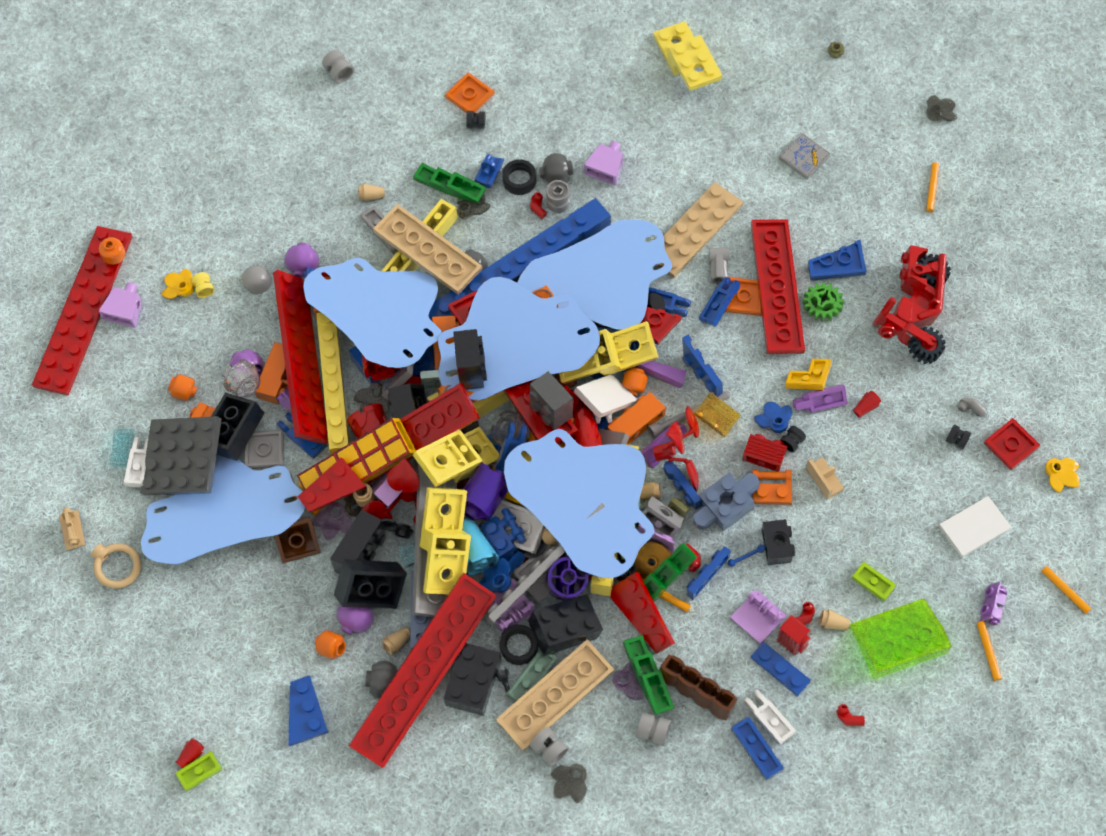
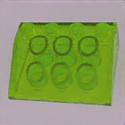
M924 598L850 624L873 680L948 654L952 647L944 627Z

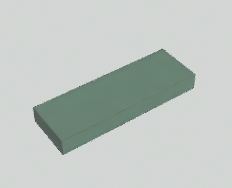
M539 650L506 693V696L516 702L546 676L558 658L552 653L543 656L541 650Z

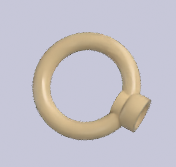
M117 543L106 547L98 544L91 553V557L95 559L93 564L94 575L106 587L113 589L124 588L132 584L139 576L141 570L140 556L135 549L126 544ZM116 551L127 553L133 560L132 572L128 577L119 581L106 578L101 569L102 562L108 558L110 553Z

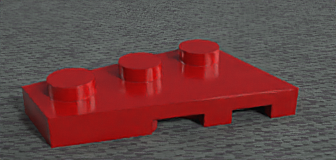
M647 307L641 323L646 321L649 323L654 343L659 345L681 321L682 316L665 313V310L662 309L656 310Z
M341 457L298 495L297 498L309 512H313L368 487Z

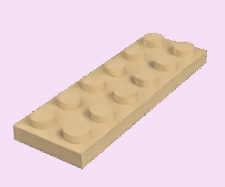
M714 182L664 235L665 251L672 263V269L667 274L675 278L743 206V201ZM659 263L656 266L662 268L664 263Z
M399 204L373 228L375 234L457 295L482 270V265Z
M587 639L496 719V722L517 746L524 751L546 727L550 728L610 675L614 669Z

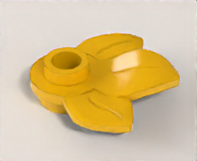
M183 269L180 274L174 272L167 274L164 278L167 288L161 295L168 299H174L179 295L183 297L190 296L194 291L191 271Z
M1052 458L1047 461L1045 472L1049 476L1051 487L1056 492L1060 493L1064 486L1071 488L1079 486V477L1075 472L1079 468V464L1070 458L1062 460Z

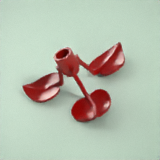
M687 406L685 416L690 427L689 431L682 435L678 422H673L666 433L672 441L654 446L653 454L657 462L666 459L669 462H684L694 490L697 493L699 476L691 459L673 457V455H676L675 446L680 454H684L685 446L682 439L692 433L695 438L699 437L698 421L690 406Z
M404 458L389 471L387 475L389 486L395 491H402L389 508L381 500H373L362 508L363 511L379 519L389 518L392 520L393 517L389 511L401 499L405 502L414 501L416 510V495L420 481L413 466ZM415 515L413 520H414V523H415V525H416V515Z

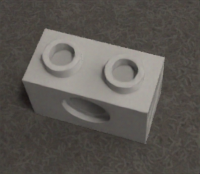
M653 496L649 498L640 510L653 524L656 533L660 535L666 534L671 538L679 531L684 519Z

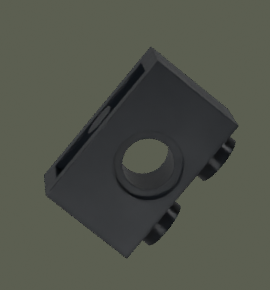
M786 519L763 522L761 530L767 565L791 563L792 557L795 556L794 544L790 543V538L792 537L791 526H787ZM781 540L784 544L777 545L774 541Z

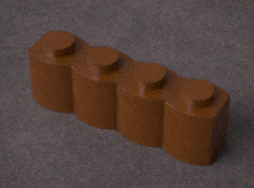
M674 655L666 657L659 669L665 684L675 687L683 696L692 698L700 707L709 709L715 717L727 720L736 706L737 697L729 690L720 688L712 679L703 677L695 668L686 666L680 658Z

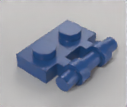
M504 508L501 511L504 516L502 520L495 515L480 526L487 540L498 554L499 559L506 557L517 549L514 544L516 540L520 544L526 542L525 532L522 527L518 526L515 521V515L508 508ZM510 526L512 530L511 534H508L507 530L505 529L506 527Z

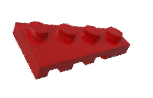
M639 572L633 573L612 586L611 596L609 597L636 630L643 635L645 641L656 654L675 644Z

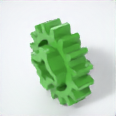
M825 282L822 283V286L815 283L814 288L809 286L808 292L805 291L803 298L804 311L809 310L808 316L814 315V320H817L819 317L822 322H824L825 318L832 321L833 316L837 318L839 312H842L844 299H842L843 293H838V287L833 289L831 283L829 286H826Z

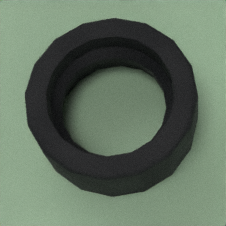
M515 159L506 164L502 171L505 189L514 195H524L532 191L536 185L534 165L523 159ZM523 170L529 173L530 179L526 183L515 184L509 180V175L514 171Z
M516 624L504 630L500 637L501 654L507 662L513 665L527 664L537 654L538 643L532 629L525 625ZM523 634L529 638L531 646L525 655L516 656L508 651L507 641L511 636Z

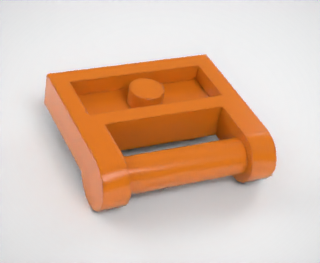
M752 469V473L758 479L785 480V484L759 483V489L752 494L754 504L792 505V470L767 472Z

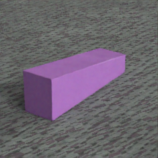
M654 361L637 366V368L644 370L645 373L680 389L684 384L685 370Z

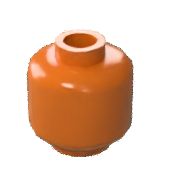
M110 237L100 243L99 253L105 263L115 265L122 262L125 258V249L119 239Z
M632 367L624 372L621 384L634 397H637V394L645 392L648 376L644 370Z
M178 374L176 377H172L168 391H170L171 397L188 401L190 396L194 398L198 387L194 386L195 380L193 378Z
M326 630L315 639L316 651L321 656L336 659L345 652L346 643L340 634Z

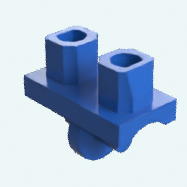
M487 153L475 177V182L486 188H492L504 163V159L496 158Z

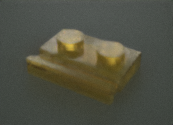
M712 392L708 394L694 413L696 417L722 437L727 435L741 416Z

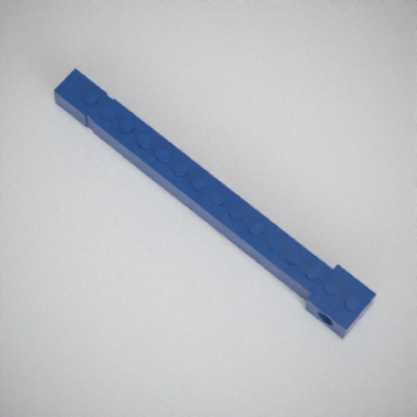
M594 198L569 214V217L558 221L482 270L459 295L451 290L434 301L428 315L429 319L432 321V317L453 316L448 309V304L477 291L490 278L503 277L517 283L520 275L531 261L559 252L597 234L611 225V215ZM425 328L423 331L432 337V332ZM356 346L349 350L351 360L368 383L373 387L382 380L374 381L371 376H369V379L365 376L362 353ZM407 349L403 350V353H404L406 356H407L409 353H410L411 355H413V354H412L410 351H408Z

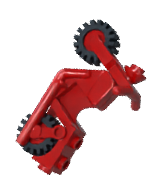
M910 245L906 252L902 253L901 263L903 264L899 278L901 279V291L910 295L911 298L902 297L896 305L893 314L889 312L896 303V299L893 297L889 298L872 322V325L874 327L881 325L878 329V334L883 338L890 339L897 335L901 343L911 348L909 353H913V359L918 358L917 362L920 363L923 360V364L928 362L931 364L942 355L946 342L941 340L943 335H938V330L933 332L934 328L930 327L928 330L925 326L932 325L943 310L944 284L951 275V272H949L951 268L950 266L947 267L949 263L946 261V254H936L934 257L933 254H929L927 256L928 249Z

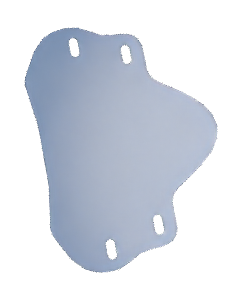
M619 220L597 234L566 249L534 259L522 272L517 283L530 292L547 285L554 296L563 293L571 294L577 300L582 312L592 321L610 328L623 330L641 323L647 309L650 283L669 273L672 269V263L665 251L664 236L656 225L644 220ZM652 235H655L657 237L653 241H650L648 243L645 242V239L647 237H650ZM664 263V267L653 270V266ZM569 302L559 303L558 309L569 306Z
M354 258L338 265L320 267L309 273L305 278L303 287L306 301L341 329L353 341L363 356L371 362L393 368L412 365L422 357L430 345L438 341V337L442 333L428 316L436 299L438 286L434 277L427 273L419 271L381 272L372 267L366 260ZM354 264H359L364 270L358 271ZM326 272L331 279L326 280L321 273ZM428 328L434 335L430 337L423 330ZM407 349L408 351H410L413 354V357H407L403 353V350Z
M493 277L479 287L466 322L461 326L443 331L439 335L438 346L441 355L438 372L439 379L443 387L452 385L447 390L459 384L458 374L451 377L446 376V372L457 369L454 343H446V339L454 337V331L477 329L478 336H482L487 381H484V388L468 390L474 392V394L469 396L471 400H484L509 387L537 379L548 371L551 374H557L581 368L595 354L599 346V331L595 323L582 312L573 295L563 293L544 299L536 296L511 279ZM565 301L569 302V306L561 309L557 308V304ZM587 327L590 329L589 333L577 334V331Z
M556 429L539 440L520 444L507 456L504 465V475L509 493L539 519L562 545L579 570L603 578L620 576L631 568L640 548L654 533L653 524L640 511L638 506L645 480L646 464L642 453L636 448L625 444L583 447L566 431ZM556 437H560L566 444L564 448H561L555 442ZM522 451H526L532 457L530 462L523 458L521 455ZM602 503L605 505L604 508L589 517ZM636 522L640 523L645 529L644 534H641L634 527ZM616 552L624 557L626 560L624 564H621L614 557Z
M216 455L211 493L175 494L172 497L153 502L148 506L146 511L147 525L141 539L142 551L148 559L155 562L176 565L207 552L240 542L281 534L294 524L305 510V506L298 498L296 501L285 503L284 500L289 497L298 496L302 491L293 483L288 469L284 466H274L255 471L239 460L235 461ZM281 473V477L269 479L270 475ZM167 507L166 511L154 513V510L157 508ZM161 537L160 541L148 543V540L151 538Z

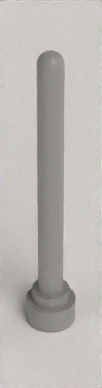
M725 391L718 397L715 396L691 408L693 414L696 415L728 399L730 392ZM685 412L661 424L653 423L647 426L651 437L656 439L673 422L680 423L686 420Z

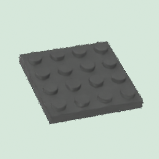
M214 416L151 419L145 457V478L140 493L143 495L211 493L221 418Z

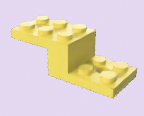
M686 21L653 32V36L674 76L681 74L689 91L722 80L723 75L701 35L694 37ZM679 39L681 42L675 44L672 43V40ZM699 67L702 68L703 71L697 72L694 69Z
M646 321L614 333H610L606 329L600 330V342L595 354L581 368L562 372L559 375L561 382L566 384L599 372L604 376H608L658 359L649 323ZM638 341L640 344L639 348L632 351L630 349L631 343Z
M478 427L466 434H463L461 430L453 432L415 451L413 457L434 486L437 487L452 478L457 483L471 476L481 462L488 466L496 463L499 453L482 429ZM438 458L443 465H440L436 459Z
M427 487L420 547L428 552L423 592L426 594H449L461 574H466L471 535L462 531L467 491L464 489ZM444 504H448V512L442 514L441 507ZM449 568V576L442 578L443 570Z

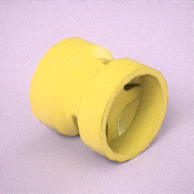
M202 272L192 277L191 281L193 286L196 287L195 292L198 298H205L214 293L208 273Z

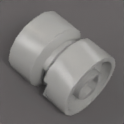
M339 50L330 51L322 60V66L337 83L345 82L354 74V67L348 60H345V56Z
M552 181L546 188L547 206L552 212L561 213L570 206V188L564 181Z
M643 712L636 738L642 740L651 738L652 743L664 746L671 720L662 717L655 720L654 715Z
M546 727L532 740L530 747L538 755L542 754V759L552 767L564 757L569 747L561 739L556 740L557 735L549 727Z

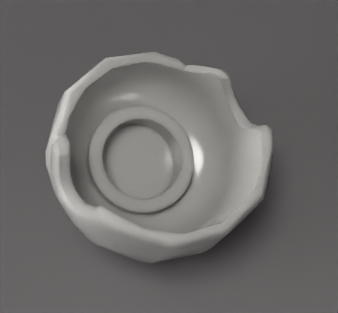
M253 265L242 274V284L252 294H262L271 286V276L262 266Z

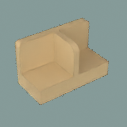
M823 457L815 462L812 459L808 460L806 469L826 499L844 490V487L834 474L836 470L834 466L829 467Z

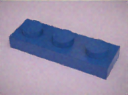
M726 546L721 551L718 549L711 557L712 561L710 564H705L700 569V575L697 579L693 578L688 583L686 588L687 596L690 599L694 600L730 558L731 550Z
M765 642L750 657L797 697L811 682L807 676Z
M749 716L732 726L731 730L766 781L784 770L783 765Z

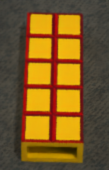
M391 418L298 474V483L304 491L341 457L364 483H367L396 466L402 459H408L413 456L416 450L400 418Z

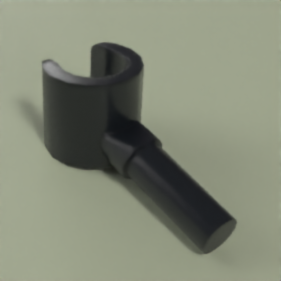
M504 667L506 675L501 676L497 670V679L502 682L507 693L510 689L508 684L509 671Z

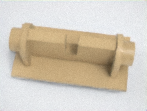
M64 508L59 518L66 551L85 546L79 510L71 511L70 508Z

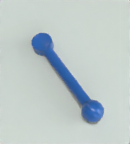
M758 545L757 549L734 560H728V565L733 567L735 563L758 552L763 553L765 546Z

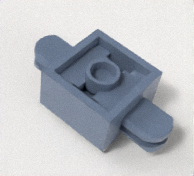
M729 472L699 494L702 508L693 515L695 526L698 529L704 530L716 522L722 531H725L754 509V500L750 495L759 489L758 477L753 473H748L737 481Z

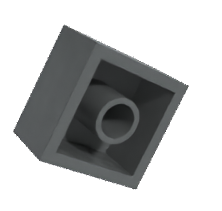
M549 371L530 383V407L534 412H538L541 415L543 422L547 426L550 425L555 430L573 418V397Z

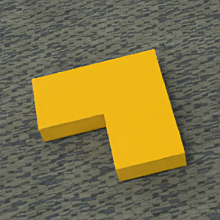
M812 359L808 372L789 371L785 383L786 389L824 390L831 367V359Z

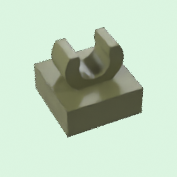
M675 497L670 500L667 506L684 519L690 510L689 505H684L681 499H676Z

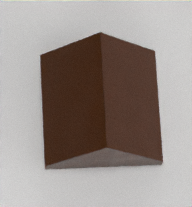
M311 516L297 520L281 534L274 535L282 563L321 553Z

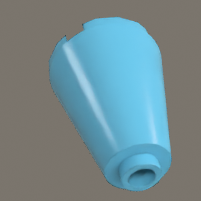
M464 518L462 531L471 535L466 573L469 576L484 573V569H488L493 563L496 566L500 560L498 554L474 520Z

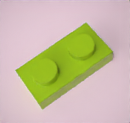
M865 562L860 565L851 578L883 602L896 588L895 583Z
M210 751L175 774L185 791L188 792L223 769L213 752Z

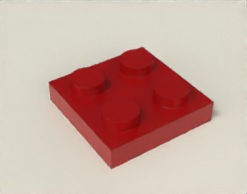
M1014 418L984 441V444L1010 470H1013L1040 447V444Z

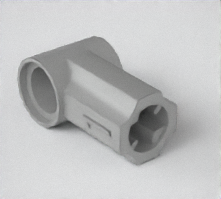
M709 248L711 282L720 284L722 279L727 277L728 248Z

